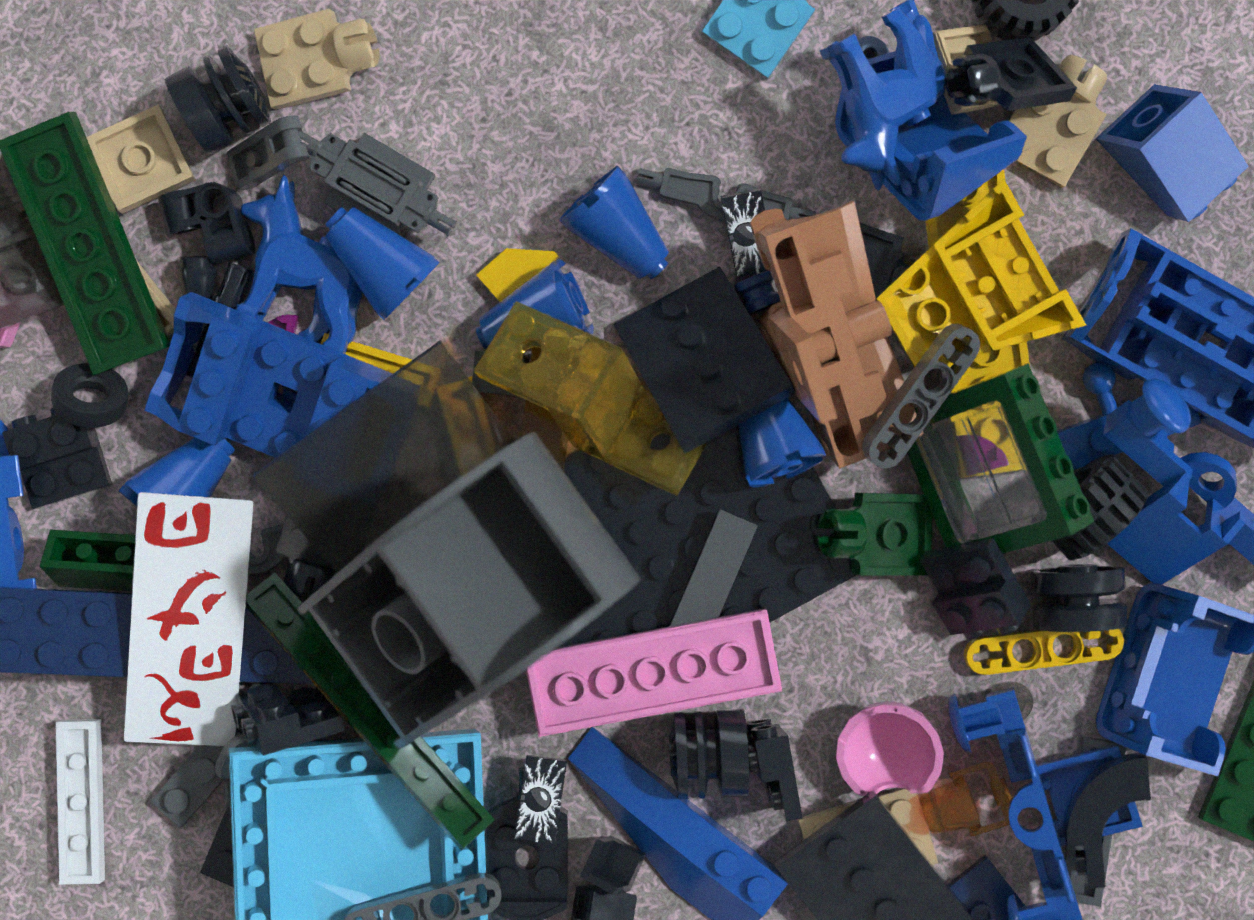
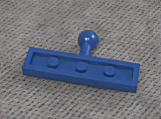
M1102 362L1089 365L1082 376L1085 388L1089 392L1096 394L1102 414L1057 430L1066 455L1073 464V470L1083 467L1099 457L1108 454L1116 455L1123 452L1104 435L1107 415L1118 407L1112 392L1116 382L1115 372L1113 368ZM1188 407L1191 416L1189 428L1202 424L1199 413ZM1166 427L1163 429L1168 434L1167 436L1176 433Z

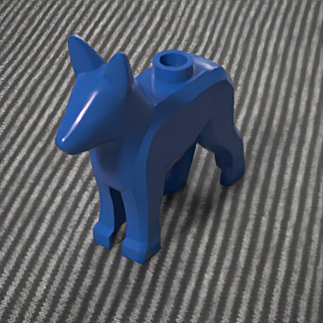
M906 0L890 9L889 13L881 17L884 24L891 28L897 40L894 70L875 73L865 57L855 33L820 50L822 58L829 60L837 71L847 111L857 136L856 141L842 152V162L869 172L873 185L878 191L883 186L885 175L894 185H899V173L895 162L899 126L905 122L908 126H911L929 117L931 113L928 107L932 106L945 92L946 72L938 58L931 25L925 16L919 15L914 0Z
M283 175L275 194H269L259 200L244 203L241 206L242 215L251 222L263 227V235L256 252L255 273L250 293L244 303L238 304L235 310L263 321L282 287L304 290L315 289L313 320L308 328L298 335L320 343L324 333L328 334L330 332L328 339L322 345L346 354L348 344L353 341L356 334L357 313L363 293L326 237L322 236L320 241L316 242L303 236L301 221L294 203L295 184L293 181L288 183L286 175Z

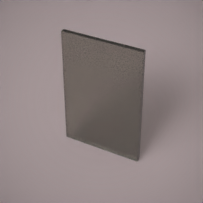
M439 340L253 475L272 497V501L279 505L321 554L322 559L326 560L338 574L392 527L465 474L514 443L515 440L507 431V426L501 423L462 370V365L456 362L442 341Z

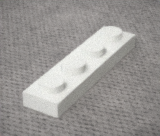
M101 719L59 720L56 722L59 885L100 884L105 880Z

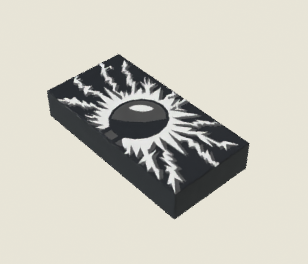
M761 188L720 196L736 277L769 271L765 269L750 225L753 217L765 210Z
M526 755L514 839L555 844L567 760Z

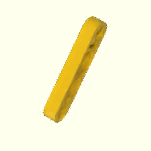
M1119 629L1105 630L1106 635L1113 636V643L1107 644V651L1103 652L1102 647L1090 645L1085 646L1088 654L1082 655L1084 644L1079 634L1080 632L1031 630L974 638L967 643L964 649V660L971 670L982 675L1103 661L1115 658L1121 653L1124 647V637ZM1101 631L1084 633V638L1087 640L1098 639L1101 636ZM1067 634L1073 640V650L1068 656L1058 657L1053 651V642L1059 635ZM1027 639L1033 645V655L1028 661L1018 662L1012 653L1013 646L1017 641ZM1005 641L1003 652L1008 662L1007 665H1002L1003 658L1001 657L987 659V666L982 667L981 662L973 660V654L979 653L981 645H984L988 651H1002L999 642Z

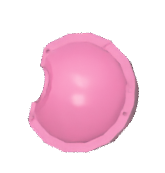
M884 701L866 706L850 717L837 740L836 761L841 776L850 788L860 796H866L872 790L878 794V792L888 788H903L908 790L910 794L927 793L933 788L942 773L944 751L935 727L922 712L899 702Z

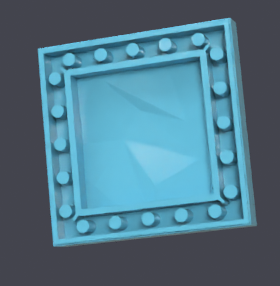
M476 729L427 732L421 737L483 806L481 733ZM362 738L306 742L262 756L256 746L228 748L235 920H344L345 914L357 905L477 873H486L484 831L461 851ZM484 884L477 885V893L465 897L464 888L457 889L461 897V910L468 908L466 900L479 897L481 903L487 902V889ZM447 894L436 895L430 903L431 909L439 915L450 913L455 905L453 898ZM397 905L391 910L390 918L391 920H413L414 913L407 905ZM383 910L376 911L378 913L377 920H383ZM488 914L468 920H488ZM362 917L355 918V920H363Z

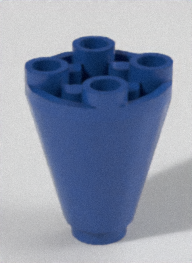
M194 437L130 477L118 491L136 507L138 506V494L141 492L211 497L230 464V456L234 453L235 449L226 439H223L214 446Z

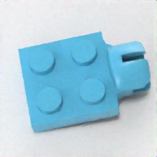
M723 0L702 32L763 76L769 78L814 14L815 8L810 6L806 0Z

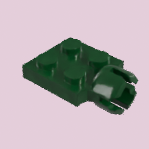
M855 492L854 503L851 508L829 509L820 516L817 528L834 529V536H817V543L822 554L827 557L850 559L852 574L928 576L920 559L926 551L932 549L933 514L924 494Z

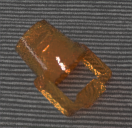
M989 761L950 772L948 774L950 779H952L951 782L919 795L932 835L969 828V834L972 837L1010 825L1008 803L1011 802L1012 797L1005 778H999L995 765ZM987 768L991 779L989 785L997 806L1001 807L1005 819L982 826L977 807L964 775Z

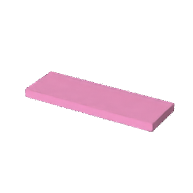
M766 608L555 648L526 669L539 737L782 691Z

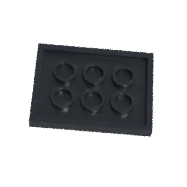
M720 266L614 324L685 454L796 394L791 381Z
M874 790L775 861L777 870L817 920H973L967 908Z

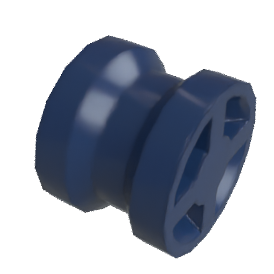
M771 271L752 276L734 285L736 293L742 295L745 302L744 306L750 315L780 302V296L772 285L774 279Z

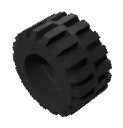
M971 0L972 2L978 1V6L974 12L977 18L985 15L987 21L984 24L987 25L988 30L990 31L993 26L1000 30L996 37L1005 40L1010 34L1014 35L1013 39L1031 37L1034 41L1039 40L1044 34L1047 36L1053 32L1079 2V0H1046L1040 4H1027L1019 0Z
M1114 454L1099 457L1074 473L1083 495L1088 500L1094 522L1070 536L1051 541L1070 561L1086 557L1110 542L1134 520L1147 500L1148 490ZM1044 505L1039 509L1034 521L1035 523L1046 519L1047 513Z

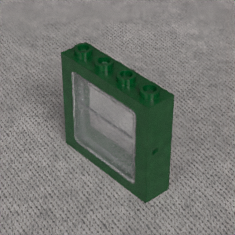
M1029 363L951 392L924 428V434L916 439L907 452L946 547L994 538L1002 554L1070 536L1094 522L1088 500L1081 491L1073 472V464L1066 455L1057 433L1056 423L1049 414L1040 392L1039 382L1033 375ZM915 406L914 408H915V411H916V414H917L918 409H917V406Z

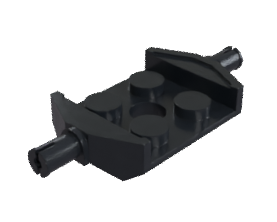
M522 767L518 768L519 792H517V797L501 802L487 810L495 819L487 827V873L493 875L501 886V901L499 906L493 911L494 913L508 920H544L567 909L568 810L560 807L555 844L514 839L525 768ZM523 846L535 848L539 854V861L531 867L522 866L516 859V852L519 848ZM493 889L487 890V902L489 901V894L494 892Z

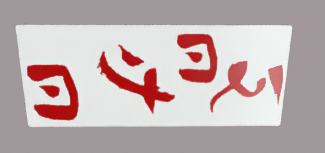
M143 492L138 494L124 741L225 746L235 737L236 725L231 705L237 703L236 696L239 694L253 501Z

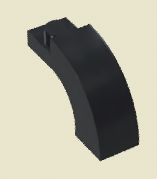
M1131 753L1102 764L1084 779L1072 797L1066 815L1065 840L1067 846L1083 845V850H1075L1076 869L1078 876L1085 875L1088 888H1106L1102 835L1108 819L1116 810L1126 804L1151 800L1148 758L1144 754Z

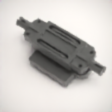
M302 130L299 131L300 139L308 143V145H305L308 154L312 156L309 169L325 178L324 182L331 187L323 201L327 206L336 211L342 207L347 212L355 207L399 235L402 234L405 227L419 233L428 225L446 234V236L452 233L450 228L439 221L453 229L457 221L436 210L439 198L434 193L428 191L435 178L433 172L366 133H363L358 143L350 139L348 142H345L331 133L320 142Z

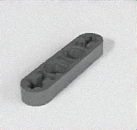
M961 324L946 326L938 334L873 424L863 440L862 450L864 456L875 466L882 469L891 468L903 459L964 375L980 350L979 337L973 330ZM955 337L961 339L965 345L961 352L956 350L951 344ZM941 355L953 363L951 368L938 360ZM939 368L943 375L940 385L932 390H927L924 386L925 375L930 370ZM908 403H915L918 409L916 418L908 424L900 423L899 412L901 408ZM891 424L903 432L901 437L888 429ZM880 441L887 443L891 447L887 454L880 452L876 448Z
M477 873L357 905L345 914L344 920H355L356 917H362L363 920H377L378 913L376 911L383 910V920H391V910L395 906L403 904L412 909L414 913L413 920H468L489 914L499 906L501 886L493 875ZM484 884L487 890H494L493 893L489 894L488 902L481 903L479 897L466 900L468 908L461 910V897L457 889L464 888V897L477 893V885ZM438 894H447L453 898L455 905L450 913L439 915L431 909V900Z

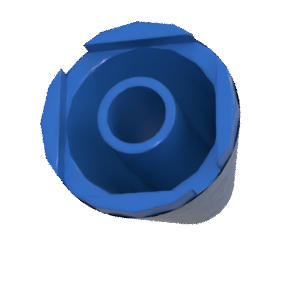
M617 165L594 183L595 186L584 196L582 194L563 213L559 221L566 229L638 279L647 275L651 280L668 265L665 258L669 251L626 173Z
M341 207L325 224L330 229L325 236L376 314L383 320L440 263L432 254L355 207L348 212Z
M558 259L551 262L480 316V326L476 327V333L484 349L490 348L494 353H504L531 348L532 345H547L585 338L593 334V323L586 326L582 316L589 314L590 311L572 272L563 274L560 269L566 264L563 260Z
M789 398L738 425L745 476L750 487L757 488L774 484L773 478L786 475V478L789 479L821 463L823 461L822 456H826L823 446Z

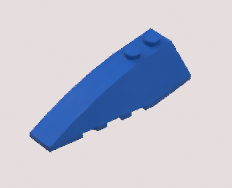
M591 727L568 757V760L638 848L646 854L645 857L669 887L711 920H759L788 885L776 866L688 799H678L677 791L594 727Z

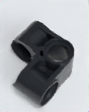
M208 182L188 189L171 191L158 197L168 238H171L172 235L202 229L204 248L208 258L214 265L255 254L254 237L247 218L241 212L243 201L235 190L216 182ZM223 194L225 197L224 207L221 211L215 213L213 209L214 199L218 195Z

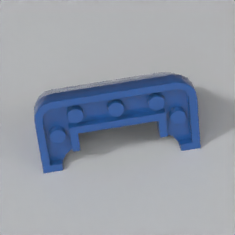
M895 51L867 59L875 73L894 70ZM841 89L835 125L839 138L848 147L856 141L857 136L847 111L843 90ZM943 94L932 106L928 107L931 113L929 117L911 126H908L906 122L899 126L895 153L899 185H894L886 175L883 185L914 217L920 221H927L949 210L1019 159L1027 136L1016 125L1007 120L993 124L987 134L965 112L951 115L945 95Z
M1148 583L1138 591L1128 618V626L1125 627L1123 633L1124 647L1115 658L1097 712V730L1104 738L1146 756L1218 776L1225 756V741L1220 734L1207 727L1232 652L1241 655H1248L1254 652V615L1196 594L1157 583Z

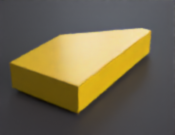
M506 248L477 273L476 276L500 302L551 262L556 261L559 256L555 251Z

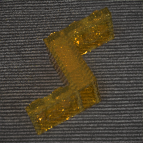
M517 301L474 369L475 374L479 378L547 409L573 447L676 496L679 494L708 443L706 442L686 454L684 453L652 393L643 388L621 347ZM532 347L542 349L541 355L536 361L532 363L522 362V356L526 350ZM661 433L671 436L670 443L666 448L662 450L650 448V442L654 436Z

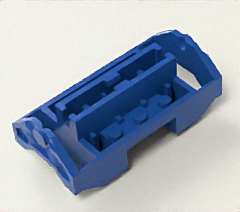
M1132 228L1122 232L1111 250L1103 273L1086 303L1079 311L1086 326L1067 330L1062 340L1076 347L1093 361L1102 362L1110 366L1115 373L1127 380L1138 378L1145 382L1146 380L1156 378L1166 381L1178 391L1188 407L1201 413L1200 420L1232 439L1254 448V297ZM1134 259L1148 262L1100 347L1094 345L1087 334L1113 300L1118 291L1116 285L1126 277ZM1205 331L1221 340L1218 346L1206 340L1204 345L1198 342Z
M190 292L179 297L174 313L173 337L163 369L150 391L144 411L156 415L175 430L214 446L223 439L228 438L295 465L292 477L330 493L359 498L374 503L382 494L399 455L398 447L402 446L407 438L410 429L408 422L414 414L421 385ZM203 323L210 324L182 410L170 405L186 376V372L195 354L193 344L200 339ZM281 384L283 386L298 391V393L292 392L288 389H284L283 394H281L278 392V389ZM376 393L394 406L393 418L379 459L369 480L357 481L345 476L356 443L364 437L369 422L366 421L375 409L378 399L373 398V395Z

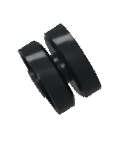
M1070 564L1060 565L1058 568L1031 571L1033 593L1041 597L1059 598V600L1042 602L1033 608L1034 629L1049 632H1090L1115 630L1128 626L1126 604L1118 600L1099 599V596L1115 595L1126 588L1124 567Z

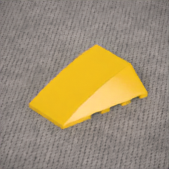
M1005 179L997 184L876 298V301L879 300L885 308L890 325L914 368L938 334L951 324H961L978 335L980 350L977 355L1086 326L1066 289L1059 291L1021 224L1019 219L1024 216V213ZM957 337L951 343L960 352L965 346L961 339ZM942 355L938 359L944 364L950 363V361Z

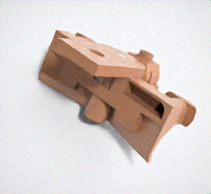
M853 200L820 214L790 220L784 218L781 209L764 210L753 217L750 225L762 263L766 270L772 272L780 296V302L772 304L759 318L760 332L791 381L796 392L795 395L811 412L819 441L826 455L831 456L832 461L840 469L866 459L862 450L863 440L904 383L888 338L892 335L890 321L882 303L879 300L876 301L856 206ZM913 403L904 405L899 412V420L902 424L912 422L917 416ZM892 424L888 428L899 437L903 434ZM880 441L876 448L880 452L890 450L891 447L887 443Z

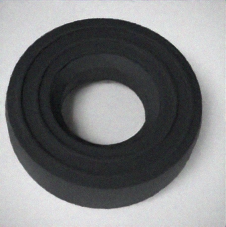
M89 363L75 364L63 369L55 377L52 384L51 401L55 412L63 420L73 425L86 428L104 427L116 422L124 414L128 403V387L123 377L113 369L93 375ZM83 388H92L103 392L106 398L100 402H85L77 399L74 396V392Z

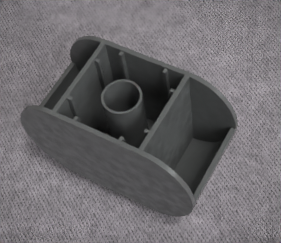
M532 432L465 474L392 527L300 605L297 611L301 617L309 613L313 615L399 736L392 742L398 750L522 673L600 615L635 586L641 578L538 435Z

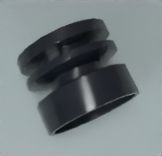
M228 45L218 49L219 57L224 66L222 70L210 55L203 57L204 66L208 74L207 78L202 79L189 65L165 78L169 94L181 117L197 142L209 155H213L234 143L233 134L229 126L230 123L235 121L239 128L247 135L253 133L252 124L247 116L248 113L252 114L262 128L271 123V118L265 104V97L248 66L234 54Z
M744 709L717 710L714 729H705L701 711H694V730H686L684 712H674V721L669 735L670 773L677 789L678 799H688V780H697L698 797L705 798L708 779L717 780L721 798L749 796V758Z

